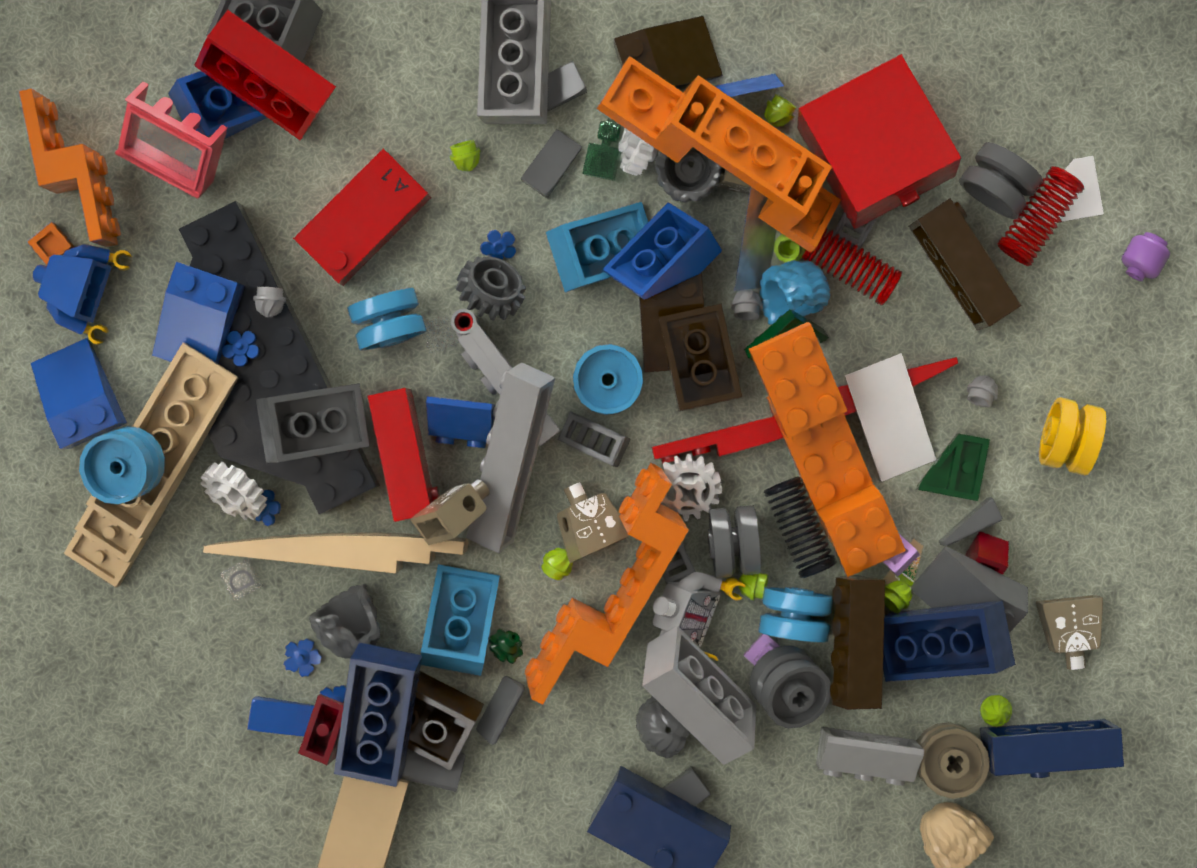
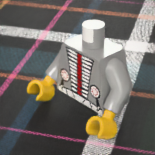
M693 572L682 578L680 582H669L664 589L663 595L655 599L653 603V610L655 612L652 621L653 626L661 630L660 636L678 626L701 648L721 595L719 590L724 591L733 600H741L743 597L733 593V588L739 585L742 587L746 586L734 577L722 581V578H715L713 575L701 572ZM704 652L709 658L718 661L715 655Z

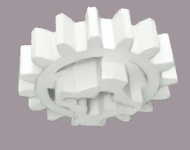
M626 128L624 129L618 146V150L623 152L619 159L622 161L620 168L623 169V172L635 176L637 174L641 175L643 169H647L648 161L653 162L655 160L657 149Z
M687 454L685 461H681L678 456H674L675 463L673 465L666 461L663 463L664 473L672 485L669 489L670 492L666 494L661 504L679 514H683L684 521H688L690 514H694L697 519H700V511L704 510L709 513V509H711L710 503H719L718 494L722 493L719 472H715L712 462L705 465L702 456L696 461H692L691 454ZM708 482L707 490L703 493L702 491L706 488L705 484Z
M214 462L201 476V485L207 488L204 492L209 495L214 503L220 505L227 514L234 517L239 514L244 520H247L248 517L254 520L267 505L265 504L267 498L261 495L263 489L258 487L254 479H249L246 476V472L240 468H236L233 465L228 468L224 462H221L219 465Z

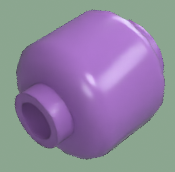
M1145 232L1144 235L1134 236L1121 259L1124 266L1128 268L1125 273L1138 281H1143L1144 278H1157L1170 256V252L1166 247L1168 243L1161 237L1149 232Z

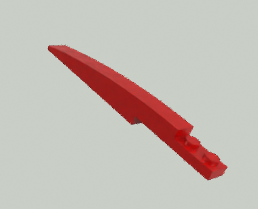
M957 357L907 369L912 387L958 364ZM849 386L838 387L847 409L844 415L856 412ZM771 410L772 417L653 446L651 449L654 459L661 458L663 464L665 461H674V456L680 458L679 453L691 451L692 456L711 452L710 445L714 444L717 455L723 456L782 439L783 435Z

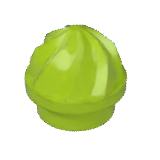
M775 94L772 100L766 102L767 106L764 115L772 126H784L794 119L793 113L797 107L785 98Z
M474 140L463 141L450 146L452 154L449 157L457 169L469 172L479 164L481 151L479 147H476Z
M783 234L774 243V252L777 258L784 263L792 260L799 261L806 250Z
M556 547L544 555L541 568L550 578L562 580L564 576H568L571 573L573 562H569L565 549Z
M762 573L741 575L738 580L746 586H738L741 594L753 601L755 598L763 599L764 587L768 585L769 575Z
M899 580L886 584L885 606L895 613H899L902 609H907L913 596L910 586L906 582Z
M991 695L983 700L980 706V714L987 724L998 727L1010 720L1012 706L1005 697Z

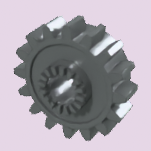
M478 256L474 262L468 260L456 279L458 284L455 288L457 291L462 292L459 297L460 301H468L467 309L473 310L476 308L479 317L486 313L489 314L490 320L494 321L497 315L501 319L506 320L509 314L512 316L516 314L525 299L523 293L526 290V286L522 285V276L519 275L512 265L499 258L491 256L480 258Z

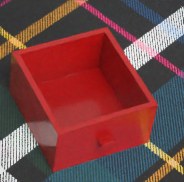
M902 54L798 108L797 128L810 152L832 166L826 180L835 196L841 199L839 203L854 230L900 205L906 207L920 199L919 195L956 176L961 156Z

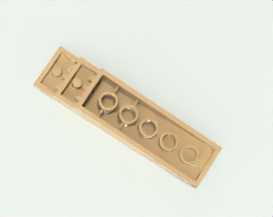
M185 342L182 343L132 426L152 434L161 445L165 457V469L159 484L149 493L121 504L104 503L91 495L86 503L88 507L75 527L77 532L64 552L65 555L114 587L121 585L219 415L238 379L236 375Z
M297 534L218 542L204 546L203 553L397 573L402 570L403 561L430 564L435 560L436 552L463 555L467 552L468 538L455 537L454 539L428 545L421 534Z
M344 776L318 868H385L409 781L400 779L397 787Z

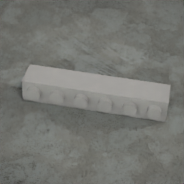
M522 362L511 370H507L500 381L502 391L500 399L493 410V416L495 417L494 425L488 433L486 443L489 446L487 454L480 465V471L482 472L480 480L487 485L490 494L482 500L487 510L469 525L466 537L496 553L502 552L514 542L555 382V377Z

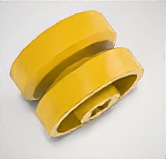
M1062 397L1057 398L1047 415L1040 440L1039 461L1041 465L1057 469L1065 463L1069 472L1084 476L1088 475L1093 469L1102 447L1106 428V411L1101 407L1089 404L1079 410L1076 401Z

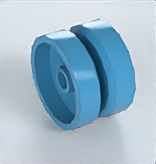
M414 288L384 293L347 307L351 323L356 325L373 323V325L359 330L355 335L360 351L393 346L427 332L423 316L418 314L401 315L412 311L419 305Z
M612 344L599 345L585 352L577 362L573 374L574 390L581 403L591 411L604 415L617 414L629 408L640 395L643 384L642 368L635 356L625 348ZM609 373L613 375L614 383L606 386L603 384L602 377Z
M127 426L102 434L91 440L85 446L80 456L79 472L84 486L92 496L104 503L121 504L149 493L159 484L164 474L165 457L161 445L152 434L141 428Z
M764 587L762 603L767 608L781 611V613H765L761 615L758 632L791 640L828 642L830 625L823 620L811 618V615L827 616L831 614L833 608L832 596L802 588Z

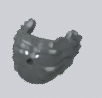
M692 147L678 163L658 150V154L655 157V169L658 174L657 182L673 200L684 203L700 201L702 198L708 197L714 187H719L722 167ZM690 161L694 162L693 167H689Z
M366 584L351 586L348 591H343L331 598L328 603L322 605L321 608L309 616L311 627L316 633V637L324 647L328 648L338 657L350 659L359 642L375 646L380 639L377 608L373 604V598L368 594Z
M653 696L640 706L636 715V729L639 731L640 740L645 744L647 750L655 752L656 755L666 759L677 755L684 748L686 738L690 732ZM667 727H670V728H671V732H670V733H668V732L666 731V728H667Z

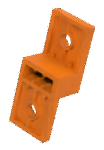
M32 88L19 91L38 185L56 194L79 189L89 241L104 247L118 245L117 236H120L121 232L117 218L112 217L110 206L114 205V197L111 188L106 187L104 175L108 174V168L104 156H100L98 152L84 144L65 147L62 135L56 131L54 121L58 120V112L55 103L50 102V99Z

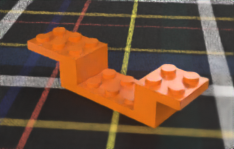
M629 56L597 107L599 111L676 163L693 147L766 196L768 199L758 218L809 252H812L817 247L841 199L822 187L832 168L831 165L699 75L682 92Z
M806 322L749 348V352L768 393L766 397L825 535L832 543L847 577L905 552V547L885 499L872 482L844 415L847 412L846 406L812 325Z
M650 463L647 470L642 469L635 481L636 489L631 497L627 496L623 500L619 508V518L628 535L642 541L637 549V559L632 568L628 567L621 577V587L616 595L612 594L607 600L604 607L605 614L572 597L568 605L564 604L560 608L556 616L557 624L553 631H548L543 637L540 645L542 650L536 659L532 658L525 669L531 699L542 705L574 651L609 667L689 531L678 512L661 504L672 484L662 468Z

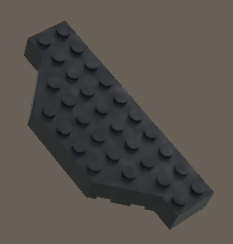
M234 201L179 228L192 256L190 267L245 286L229 333L237 331L242 337L245 331H251L256 336V341L252 345H256L260 350L259 355L255 359L247 356L248 362L243 367L236 366L233 358L227 359L223 353L220 357L218 364L236 375L238 379L208 433L219 457L305 486L319 515L379 487L380 484L362 448L278 463H266L256 399L331 388L332 386L243 205ZM257 287L283 289V297L286 298V302L279 314L273 317H265L257 311L255 301H253V296H257ZM226 340L225 345H232Z

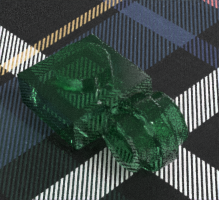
M612 119L600 122L597 137L599 140H602L601 145L589 143L582 174L615 181L621 151L618 148L610 147L612 142L617 143L619 140L620 124H617Z

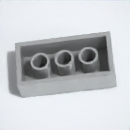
M481 0L477 116L485 124H547L551 0Z
M678 626L647 643L642 686L723 765L752 751L755 748L756 704Z

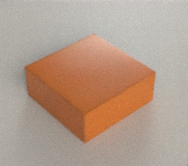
M53 222L28 241L29 245L46 265L52 255L63 256L66 250L74 248L68 238Z

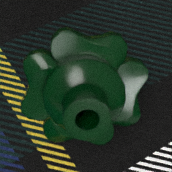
M498 629L494 635L488 638L491 643L490 651L501 662L507 660L509 663L514 664L516 659L523 655V651L520 648L522 642L516 632L510 630L505 632L502 629Z

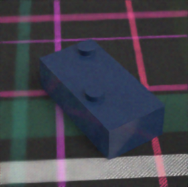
M1003 601L908 610L884 615L883 672L885 682L995 674L1016 665Z
M359 642L350 658L334 769L335 775L397 787L405 769L422 655Z
M1106 719L980 728L981 741L988 752L989 771L994 776L1030 774L1032 778L1050 777V772L1124 767L1122 729Z
M620 766L595 809L587 832L652 868H714L729 843L731 825Z

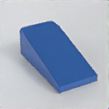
M256 696L251 702L247 730L304 736L314 705Z

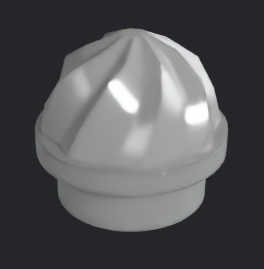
M257 287V296H253V301H255L256 309L261 315L273 317L282 311L286 298L283 297L282 288Z
M741 290L735 295L731 308L734 310L735 318L755 320L759 318V312L763 309V303L760 300L759 294L753 290Z
M987 375L978 376L967 387V392L969 393L967 400L980 407H991L993 401L998 398V385L994 379Z

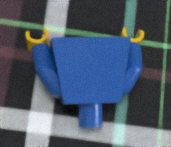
M82 244L66 250L63 256L52 255L47 266L42 264L36 266L33 271V280L41 284L38 296L47 302L46 308L58 325L80 335L82 333L87 334L89 340L94 344L103 343V341L94 337V330L100 329L108 333V328L101 324L90 326L87 322H94L112 266L107 265V262L114 263L122 271L130 269L129 266L118 264L120 256L132 257L128 251L119 250L114 254L110 253L109 249Z

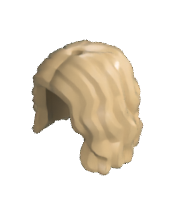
M954 802L936 804L932 810L922 816L920 823L924 850L935 868H965L973 860H976L980 854H984L994 839L993 832L975 813L964 809Z

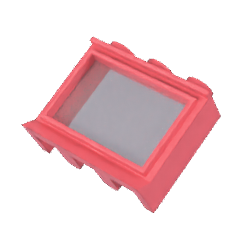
M142 82L125 99L127 107L118 149L115 151V154L198 199L214 181L228 127L221 125L210 138L196 131L201 121L199 114L190 113L182 122L168 116L173 105V101L170 98H161L153 107L146 104L145 99L149 84Z

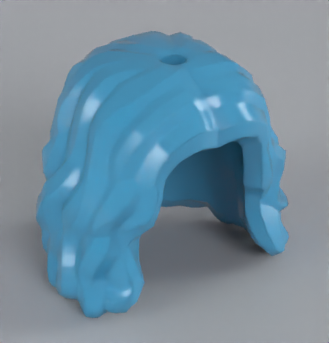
M792 260L781 265L771 266L763 273L762 279L759 281L761 286L760 296L763 299L762 310L764 316L768 318L769 325L775 323L789 309L803 317L811 313L820 312L824 306L828 305L831 296L830 287L824 272L811 261L799 262Z

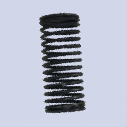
M797 476L764 490L763 493H765V497H769L794 488L781 496L769 500V504L798 494L785 502L771 507V510L802 500L787 509L775 513L774 517L804 507L789 516L777 520L776 523L808 513L793 522L779 527L780 530L812 519L797 528L782 533V536H787L798 530L814 526L801 534L786 539L785 543H788L802 536L818 532L787 548L790 550L806 542L820 539L790 554L794 556L810 548L823 545L819 549L793 560L796 563L814 554L827 551L815 559L796 566V569L808 566L798 572L800 578H806L829 569L837 561H835L834 555H828L832 549L826 548L829 545L828 542H822L826 539V536L820 535L823 529H817L821 523L814 522L818 517L815 515L811 516L815 510L808 509L812 506V503H805L809 500V496H803L806 493L805 489L799 490L804 484L801 483V477Z

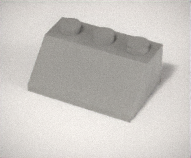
M821 727L816 765L819 769H823V774L842 777V772L855 774L854 778L863 781H873L874 777L886 778V783L902 786L905 784V781L914 782L924 756V749L914 739Z

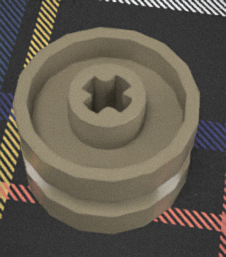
M951 722L937 723L924 730L916 740L924 749V756L917 773L920 779L936 794L951 799L963 798L976 792L985 782L990 767L988 752L982 741L965 727ZM952 755L954 760L949 763L947 759Z

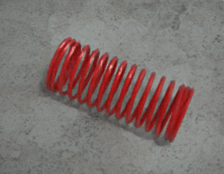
M1051 166L1048 172L1045 173L1046 178H1043L1042 184L1036 191L1044 198L1037 196L1035 192L1033 196L1029 197L1030 201L1026 202L1027 205L1024 210H1028L1034 217L1027 215L1023 210L1018 219L1013 220L1014 225L1009 226L1010 231L1005 232L1006 237H1002L999 240L1000 242H998V247L1005 254L1023 265L1031 266L1034 263L1033 258H1038L1034 251L1042 252L1038 245L1046 246L1043 240H1050L1047 234H1054L1051 228H1058L1055 222H1062L1059 216L1065 217L1064 211H1070L1068 205H1074L1072 199H1078L1076 193L1079 194L1085 190L1083 183L1078 178L1062 168ZM1044 181H1048L1052 186L1045 184ZM1057 185L1063 187L1064 189H1066L1067 191H1069V192H1070L1071 194H1073L1074 196H1072V195L1066 193L1065 191H1063L1062 189H1060ZM1040 187H1044L1048 192L1041 190ZM1053 191L1059 193L1060 195H1062L1063 197H1065V198H1066L1067 200H1069L1070 202H1068V201H1066L1065 199L1061 198L1060 196H1058L1057 194H1055ZM1049 197L1055 199L1056 201H1058L1059 203H1061L1063 206L1057 204L1056 202H1054V201H1053L1052 199H1050ZM1032 198H1035L1040 204L1033 202ZM1028 204L1033 205L1038 211L1029 208ZM1047 204L1051 205L1052 207H1054L1055 209H1057L1059 212L1055 211L1054 209H1052L1051 207H1049ZM1043 210L1047 211L1048 213H1050L1051 215H1053L1055 218H1053L1052 216L1048 215V214L1045 213ZM1020 216H1024L1030 223L1022 220ZM1039 216L1043 217L1044 219H1046V220L1049 221L1050 223L1046 222L1045 220H1043V219L1040 218ZM1016 222H1020L1025 228L1018 226ZM1035 222L1039 223L1040 225H1042V226L1045 227L1046 229L1042 228L1041 226H1039V225L1036 224ZM1012 228H1016L1021 234L1014 232ZM1008 234H1012L1019 241L1010 238Z
M826 228L814 251L809 252L805 250L801 259L805 261L809 258L808 261H812L826 241L815 262L817 266L832 245L821 266V270H823L839 247L826 271L827 274L830 273L837 260L845 251L832 275L834 278L852 253L839 277V281H841L858 257L845 281V285L848 284L855 271L865 259L851 285V289L854 288L865 269L871 263L857 292H860L864 283L878 265L870 283L863 292V296L867 294L878 275L884 269L876 287L869 296V299L873 298L883 280L890 273L883 289L875 300V303L880 304V306L884 305L902 276V271L899 269L895 271L894 266L888 269L889 264L884 263L882 265V259L876 262V255L870 258V252H866L863 255L864 248L857 252L858 244L851 248L852 241H848L845 244V237L841 238L838 242L839 233L832 238L834 231L830 230L826 234Z

